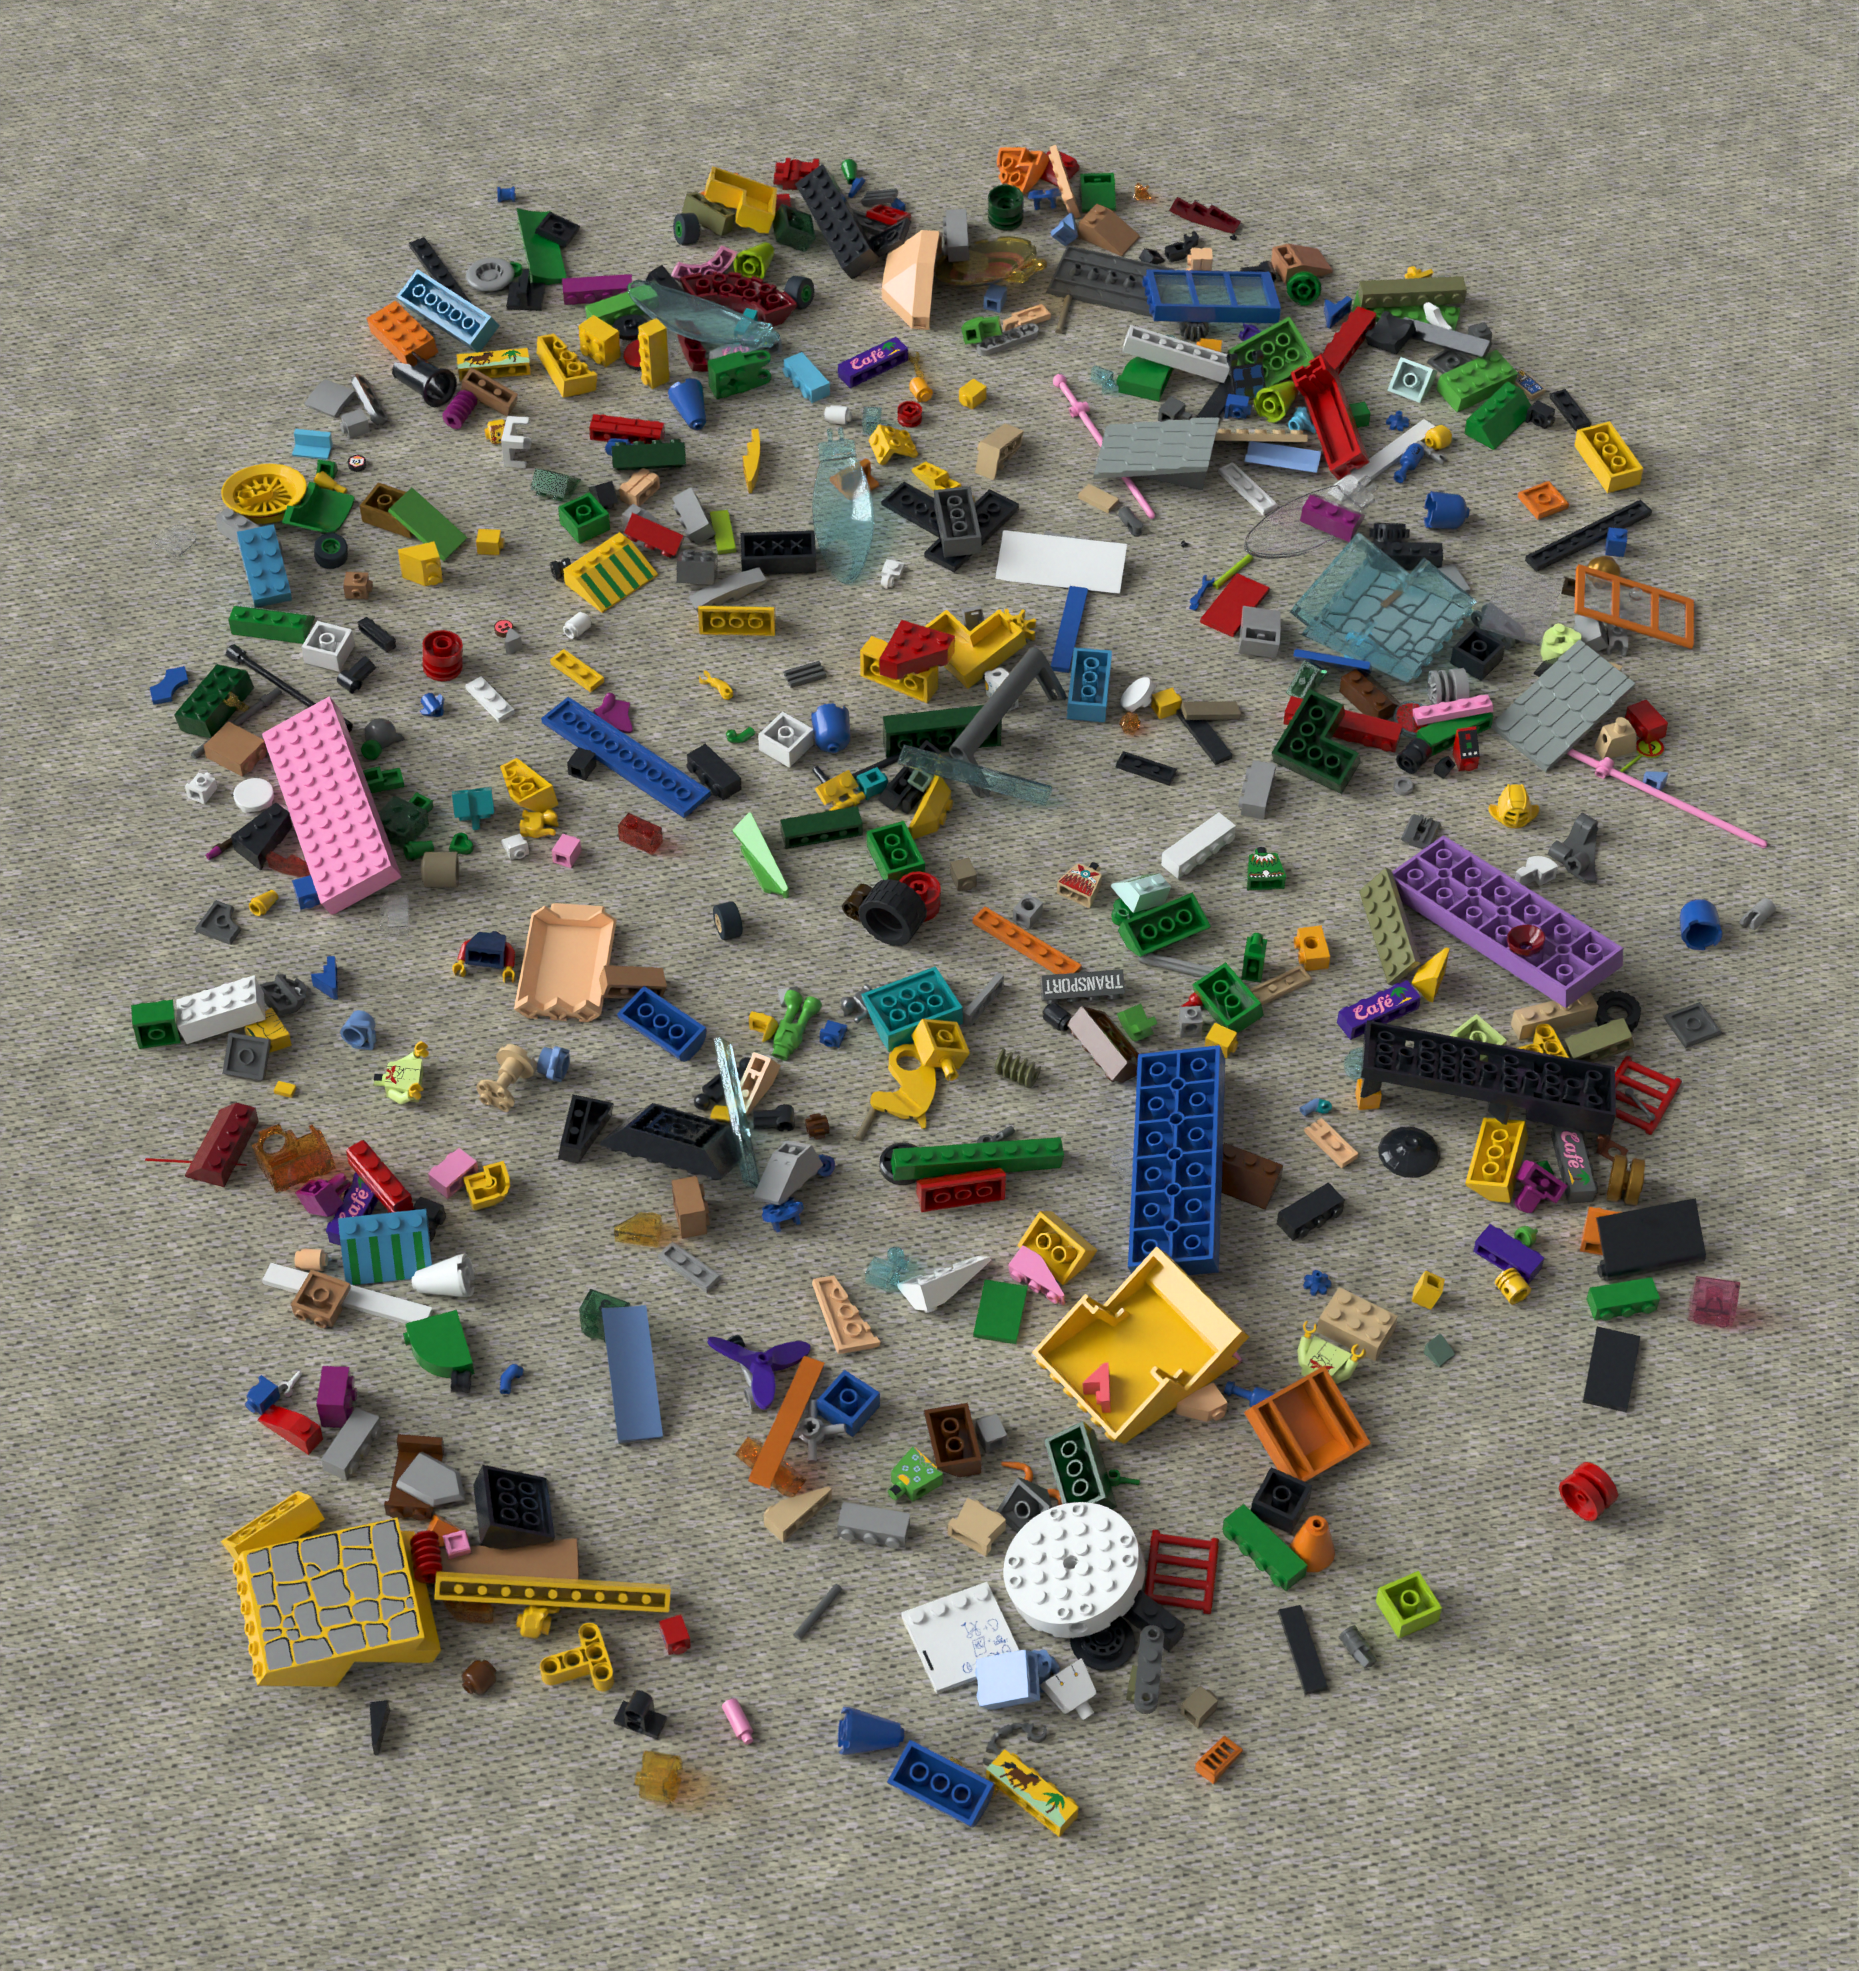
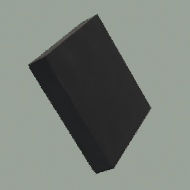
M549 212L537 226L535 234L566 248L578 233L580 226Z

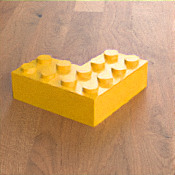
M712 166L706 183L704 198L713 203H721L727 208H736L735 223H738L739 226L752 228L758 233H769L775 217L777 188Z
M947 609L924 626L955 636V652L948 665L944 667L967 689L981 680L986 671L994 670L1026 645L1023 631L1013 621L1011 622L1010 618L1000 609L971 631L960 623Z

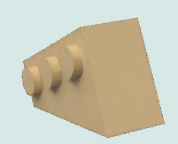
M1004 423L985 439L981 440L977 448L979 453L975 473L995 480L997 470H1002L1005 467L1003 465L1004 461L1011 459L1021 446L1024 430Z

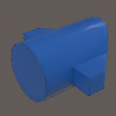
M433 693L425 694L421 698V704L424 706L420 710L421 714L432 717L443 716L444 697L441 694L437 697Z

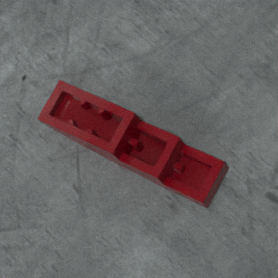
M1178 196L1169 210L1190 222L1232 234L1235 233L1241 223L1240 220L1214 205L1207 208L1195 200L1193 204H1190Z
M675 322L677 337L691 370L708 372V361L705 358L706 350L701 344L702 336L692 322Z

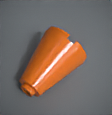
M1311 1516L1293 1538L1289 1548L1308 1565L1306 1572H1320L1332 1564L1335 1557V1548L1328 1522L1321 1516Z

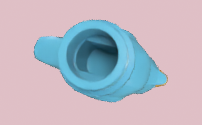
M1296 406V412L1288 423L1290 430H1308L1311 433H1316L1315 426L1311 422L1307 409L1303 406Z

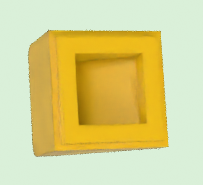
M715 1105L710 1118L718 1122L732 1123L734 1121L735 1108Z

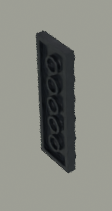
M990 489L974 503L981 534V546L1019 510V503ZM941 537L924 552V558L954 573L973 555L944 557Z

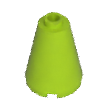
M764 242L741 251L734 259L733 266L735 272L741 273L743 277L751 278L754 276L763 279L774 257V247L770 243Z
M1292 381L1261 389L1254 398V408L1260 417L1268 418L1266 420L1268 422L1281 420L1298 395V389Z

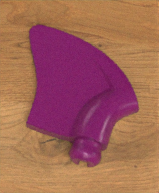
M607 693L602 705L594 709V714L621 732L632 733L633 727L628 715L630 702L616 700V696L613 693Z

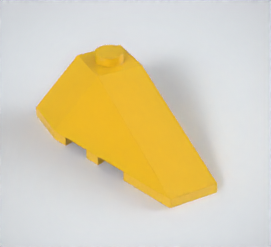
M518 758L500 766L510 798L519 806L543 813L559 805L553 785Z

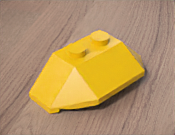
M935 772V777L931 781L908 827L913 840L937 832L940 825L945 824L946 812L952 809L951 790L940 772Z

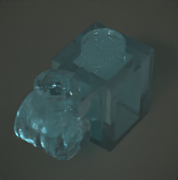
M896 1246L888 1249L887 1260L874 1256L865 1272V1284L890 1292L893 1286H897L900 1280L899 1272L901 1269L905 1270L907 1268L909 1258L905 1257L903 1250Z

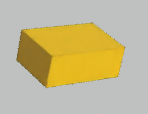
M278 1081L274 1088V1094L292 1098L297 1088L294 1084Z

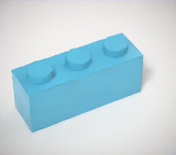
M803 352L784 359V375L792 380L795 388L801 390L804 398H808L813 403L830 396V382Z

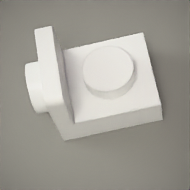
M521 834L502 839V845L510 860L521 859L529 855L528 843L526 840H523Z

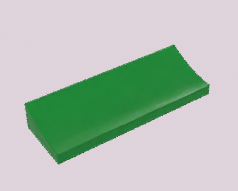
M517 208L518 224L532 283H545V285L562 283V278L567 277L559 244L535 234L537 226L551 211L537 212Z

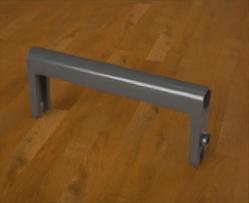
M1032 647L1026 652L949 748L951 756L972 792L977 797L980 796V788H982L983 793L987 797L990 796L992 789L975 760L974 753L1032 680L1036 677L1050 701L1056 700L1057 695L1060 700H1066V693L1043 652L1037 648Z

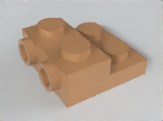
M311 1269L291 1303L294 1316L301 1321H306L307 1318L313 1320L314 1324L320 1328H325L326 1326L333 1327L342 1312L341 1305L351 1289L350 1283Z

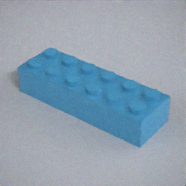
M418 269L397 295V298L407 308L475 352H481L500 326L490 315Z

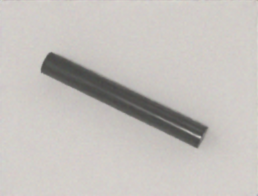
M834 1584L793 1634L795 1638L801 1640L841 1592L842 1588L840 1585Z

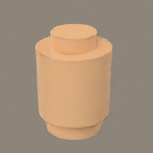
M301 1249V1251H296L295 1267L301 1270L323 1271L324 1266L328 1265V1254L324 1252V1249Z

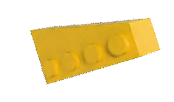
M554 333L537 337L536 353L563 398L596 390L597 374L594 371L591 372L585 362L578 360L577 355L574 352H570L567 349L568 346Z

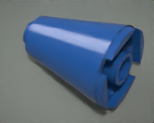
M693 378L685 379L686 382L681 384L678 381L668 390L669 400L690 429L700 430L706 424L703 386L699 380Z
M843 1707L841 1714H845L844 1720H839L838 1747L843 1746V1749L839 1751V1754L849 1755L898 1747L900 1742L903 1743L905 1731L904 1728H901L900 1723L852 1707Z

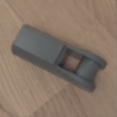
M1126 506L1119 509L1118 517L1133 536H1140L1143 523L1129 507Z

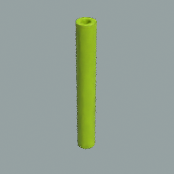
M1247 554L1216 580L1212 586L1216 589L1220 588L1251 562L1253 556Z

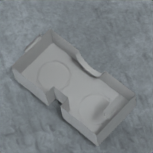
M980 605L962 609L963 625L969 631L984 621L983 610Z

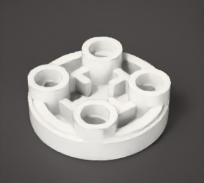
M1147 677L1136 680L1123 693L1120 700L1121 706L1128 713L1134 712L1141 706H1148L1151 702L1150 696L1155 690L1156 685Z
M251 778L244 780L234 790L235 803L244 813L257 812L272 806L274 799L273 788L264 779Z

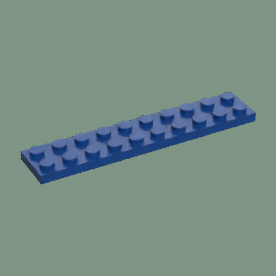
M570 697L565 698L541 718L542 724L575 746L596 753V760L683 818H686L711 796L709 789Z

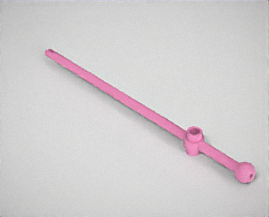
M1057 374L1053 378V384L1055 387L1061 388L1071 403L1072 407L1069 408L1071 416L1073 418L1078 416L1082 419L1101 447L1103 437L1086 414L1090 411L1088 403L1086 401L1078 402L1066 385V377L1062 374ZM1121 477L1150 519L1155 518L1154 511L1130 477Z
M1574 749L1567 753V755L1596 768L1595 775L1602 779L1611 775L1761 848L1767 847L1768 843L1765 840L1614 769V761L1608 757L1599 762Z

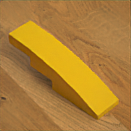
M751 429L752 442L747 443V456H742L748 493L753 492L760 470L761 452L758 429Z
M926 461L912 469V473L933 491L961 487V483L949 478L947 471Z

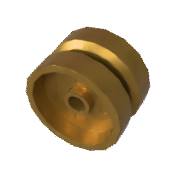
M1615 1154L1606 1200L1618 1202L1621 1198L1622 1190H1625V1204L1637 1206L1644 1183L1645 1160L1634 1158L1631 1161L1629 1170H1627V1157Z

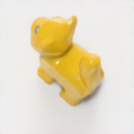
M523 809L522 818L524 820H520L519 824L521 836L533 838L547 835L554 836L556 834V831L552 828L544 829L545 824L554 827L559 826L558 815L552 809H548L543 813L528 812L527 809Z

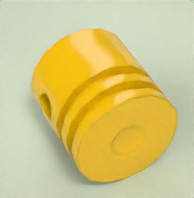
M1515 1268L1503 1271L1495 1280V1285L1511 1305L1524 1300L1531 1292L1530 1286Z

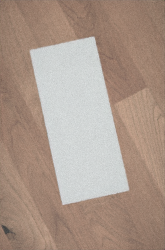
M1003 530L996 579L1065 588L1076 586L1088 588V590L1119 594L1127 544Z

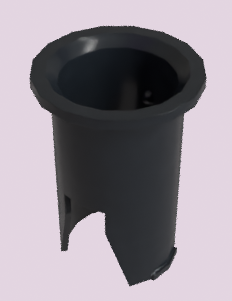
M414 352L412 354L417 359V365L414 367L410 364L394 362L392 368L393 377L422 395L426 404L438 408L451 400L457 387V380L454 373L449 369H439Z

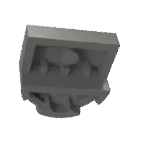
M277 974L274 981L260 984L264 992V1002L269 1008L272 1007L277 1016L295 1013L304 1004L307 988L297 978L293 981L287 979L285 974Z

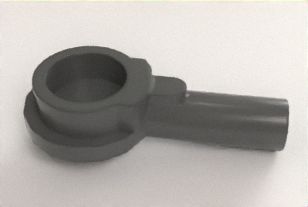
M1010 1125L993 1136L989 1134L980 1136L977 1143L999 1142L1015 1133V1130Z

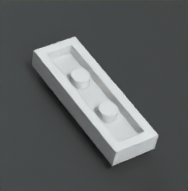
M481 676L465 685L466 690L498 722L515 714L514 709Z

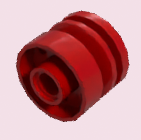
M446 630L429 633L422 643L423 672L427 677L442 682L455 679L463 668L462 639L457 634Z

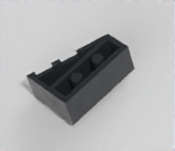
M274 803L231 835L234 850L261 871L264 863L273 855L274 849L291 830L290 813L278 803Z
M572 1094L558 1160L580 1163L611 1118L614 1103Z

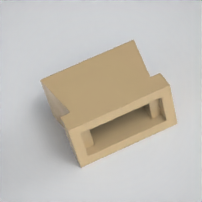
M968 1497L958 1518H952L948 1523V1535L985 1557L991 1551V1544L1006 1530V1519L999 1512H993L987 1509L981 1502L973 1501Z

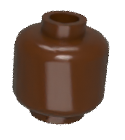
M475 1660L461 1675L464 1682L462 1687L471 1695L473 1693L483 1695L496 1682L495 1674L497 1671L487 1660Z

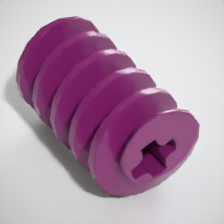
M467 390L457 392L442 414L444 422L453 429H460L478 403L476 396Z

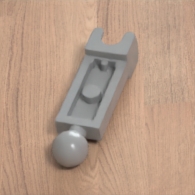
M1620 601L1619 618L1627 620L1626 612H1622L1623 603ZM1610 602L1608 607V615H1611L1612 602ZM1606 623L1607 655H1611L1612 650L1617 649L1621 652V656L1625 657L1628 650L1627 629Z

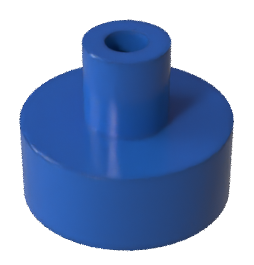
M818 1155L823 1166L817 1170L816 1174L824 1177L831 1175L835 1169L834 1159L828 1155Z

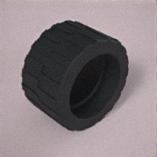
M892 879L877 882L858 910L859 919L867 932L882 943L892 946L906 945L927 917V908L920 895L907 884Z

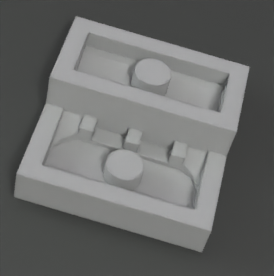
M324 379L310 394L305 405L337 418L343 407H347L356 392Z

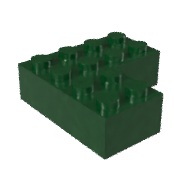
M1309 689L1272 751L1273 762L1342 794L1361 763L1358 752L1331 740L1345 716L1344 705Z

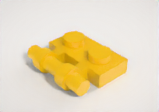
M849 769L815 788L824 806L832 803L834 806L829 811L844 809L852 805L856 806L865 799L863 792L858 794L853 792L858 787V784ZM846 795L848 799L841 802L839 798Z

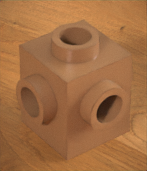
M346 572L343 583L345 598L368 599L369 592L373 590V582L369 580V573Z

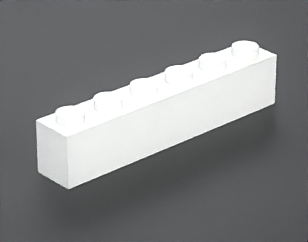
M1130 325L1122 352L1222 383L1225 382L1229 373V365L1226 360L1227 354Z

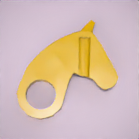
M903 1044L893 1049L889 1054L888 1070L901 1087L893 1093L874 1092L870 1098V1104L875 1110L891 1114L900 1119H915L921 1129H926L925 1114L933 1101L936 1088L935 1068L923 1066L915 1045ZM904 1056H910L918 1059L921 1066L916 1070L908 1071L899 1067L897 1060Z

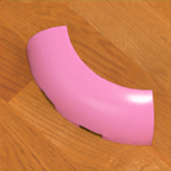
M721 245L715 256L704 264L691 265L678 262L673 269L672 277L675 281L681 282L680 277L702 273V275H711L713 272L723 273L731 265L737 252Z

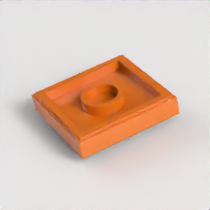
M1550 481L1518 492V498L1537 520L1569 507V503Z

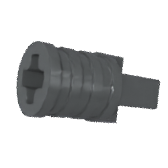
M1355 1625L1348 1627L1339 1635V1639L1346 1646L1356 1662L1359 1661L1364 1668L1372 1667L1377 1662L1370 1650L1369 1643L1365 1641V1638Z

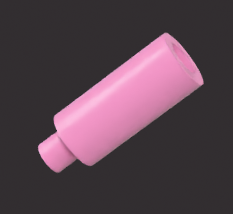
M736 1698L727 1700L722 1705V1708L739 1740L742 1739L745 1745L752 1743L753 1738L751 1734L753 1730Z

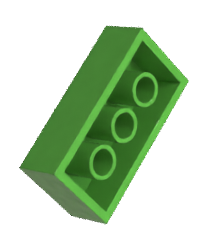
M1494 350L1488 353L1485 359L1477 358L1441 374L1436 390L1458 413L1490 398L1507 381L1514 385L1518 372L1498 350Z

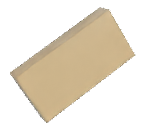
M1088 484L1078 494L1079 499L1106 513H1109L1119 503V498L1091 484Z

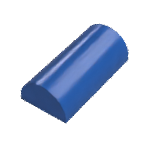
M645 986L617 1013L621 1021L682 1062L690 1060L701 1049L706 1039V1027Z
M909 1740L887 1781L889 1785L971 1828L978 1824L986 1811L995 1787L993 1782L912 1740Z

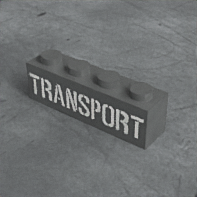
M1123 969L1040 976L1041 1000H1047V1004L1059 1003V999H1067L1068 1003L1079 1002L1080 997H1087V1001L1100 1000V996L1108 995V999H1119L1120 994H1125Z

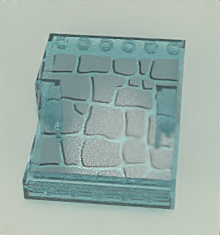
M1358 532L1297 601L1290 613L1307 626L1302 632V636L1351 658L1368 661L1372 667L1408 683L1412 678L1417 679L1423 672L1421 667L1423 665L1427 667L1433 660L1431 655L1433 653L1437 655L1444 647L1441 643L1444 640L1448 642L1454 635L1452 630L1454 628L1458 630L1465 622L1462 618L1464 616L1468 618L1475 610L1472 606L1476 603V600L1425 558L1409 574Z

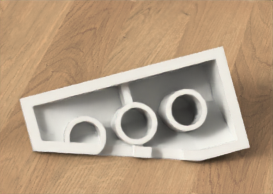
M976 1256L953 1264V1269L951 1267L933 1270L935 1275H918L898 1283L897 1286L916 1310H924L925 1313L932 1312L938 1309L937 1306L949 1300L984 1268L991 1259L989 1256Z

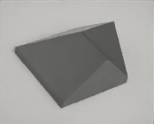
M1018 1477L996 1512H999L1006 1519V1524L1018 1533L1034 1517L1052 1508L1047 1489Z

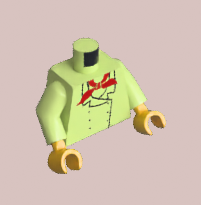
M420 1041L415 1045V1050L408 1056L394 1062H389L386 1074H374V1086H385L386 1097L400 1105L410 1101L419 1102L421 1091L424 1090L422 1088L424 1069L421 1056L425 1058L429 1055V1051L426 1050L428 1045Z
M1308 1321L1304 1322L1303 1329L1305 1335H1302L1297 1350L1298 1364L1302 1367L1301 1374L1307 1376L1325 1365L1335 1384L1349 1379L1359 1364L1358 1359L1366 1356V1350L1363 1349L1361 1354L1356 1355V1350L1359 1348L1358 1344H1355L1351 1349V1353L1315 1335L1312 1339L1311 1334L1316 1332L1317 1325L1314 1324L1312 1331H1307Z

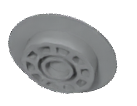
M494 257L474 262L466 272L468 284L481 291L502 289L514 278L512 265L506 260Z

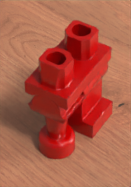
M786 158L785 163L776 162L774 185H783L782 190H796V183L819 167L820 159H813L812 162H801L798 159L791 160V158Z

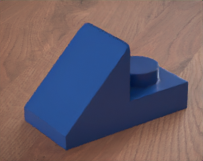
M1346 296L1341 301H1338L1337 304L1325 299L1324 315L1327 328L1331 329L1351 312L1352 298Z
M327 956V965H323L324 973L311 974L314 987L333 1000H338L335 956Z

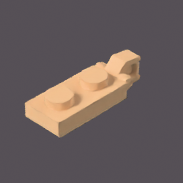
M1043 304L1012 313L1010 318L1003 320V330L1008 331L1028 323L1037 324L1051 319V313Z

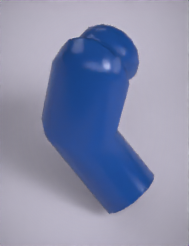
M512 1364L505 1370L500 1378L501 1394L511 1393V1381L514 1377L520 1378L523 1375V1367L518 1366V1364Z

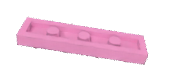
M1478 695L1467 699L1421 706L1412 710L1413 717L1417 726L1493 712V704L1488 695Z

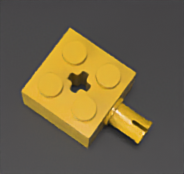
M922 1019L911 1036L923 1066L942 1068L947 1081H949V1078L950 1081L957 1079L959 1074L956 1069H960L970 1054L958 1022Z

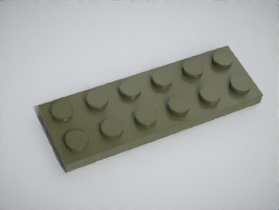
M1384 868L1359 890L1387 983L1393 986L1415 969L1421 961L1392 870Z

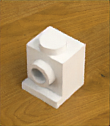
M198 772L190 784L187 783L185 785L188 798L205 804L217 790L216 780L210 773L201 774Z

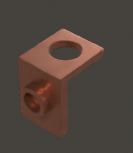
M1614 1125L1610 1135H1599L1596 1140L1599 1143L1596 1153L1612 1162L1614 1157L1608 1153L1610 1148H1617L1621 1153L1620 1155L1623 1156L1629 1151L1611 1140Z

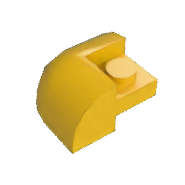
M504 1161L483 1166L484 1172L463 1177L473 1211L494 1206L502 1202L508 1195L510 1179Z

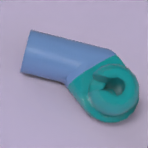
M1315 1098L1299 1109L1304 1116L1312 1112L1326 1114L1332 1109V1104L1330 1101Z

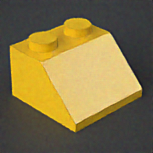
M435 542L398 549L402 578L423 586L436 585L443 582L440 556Z

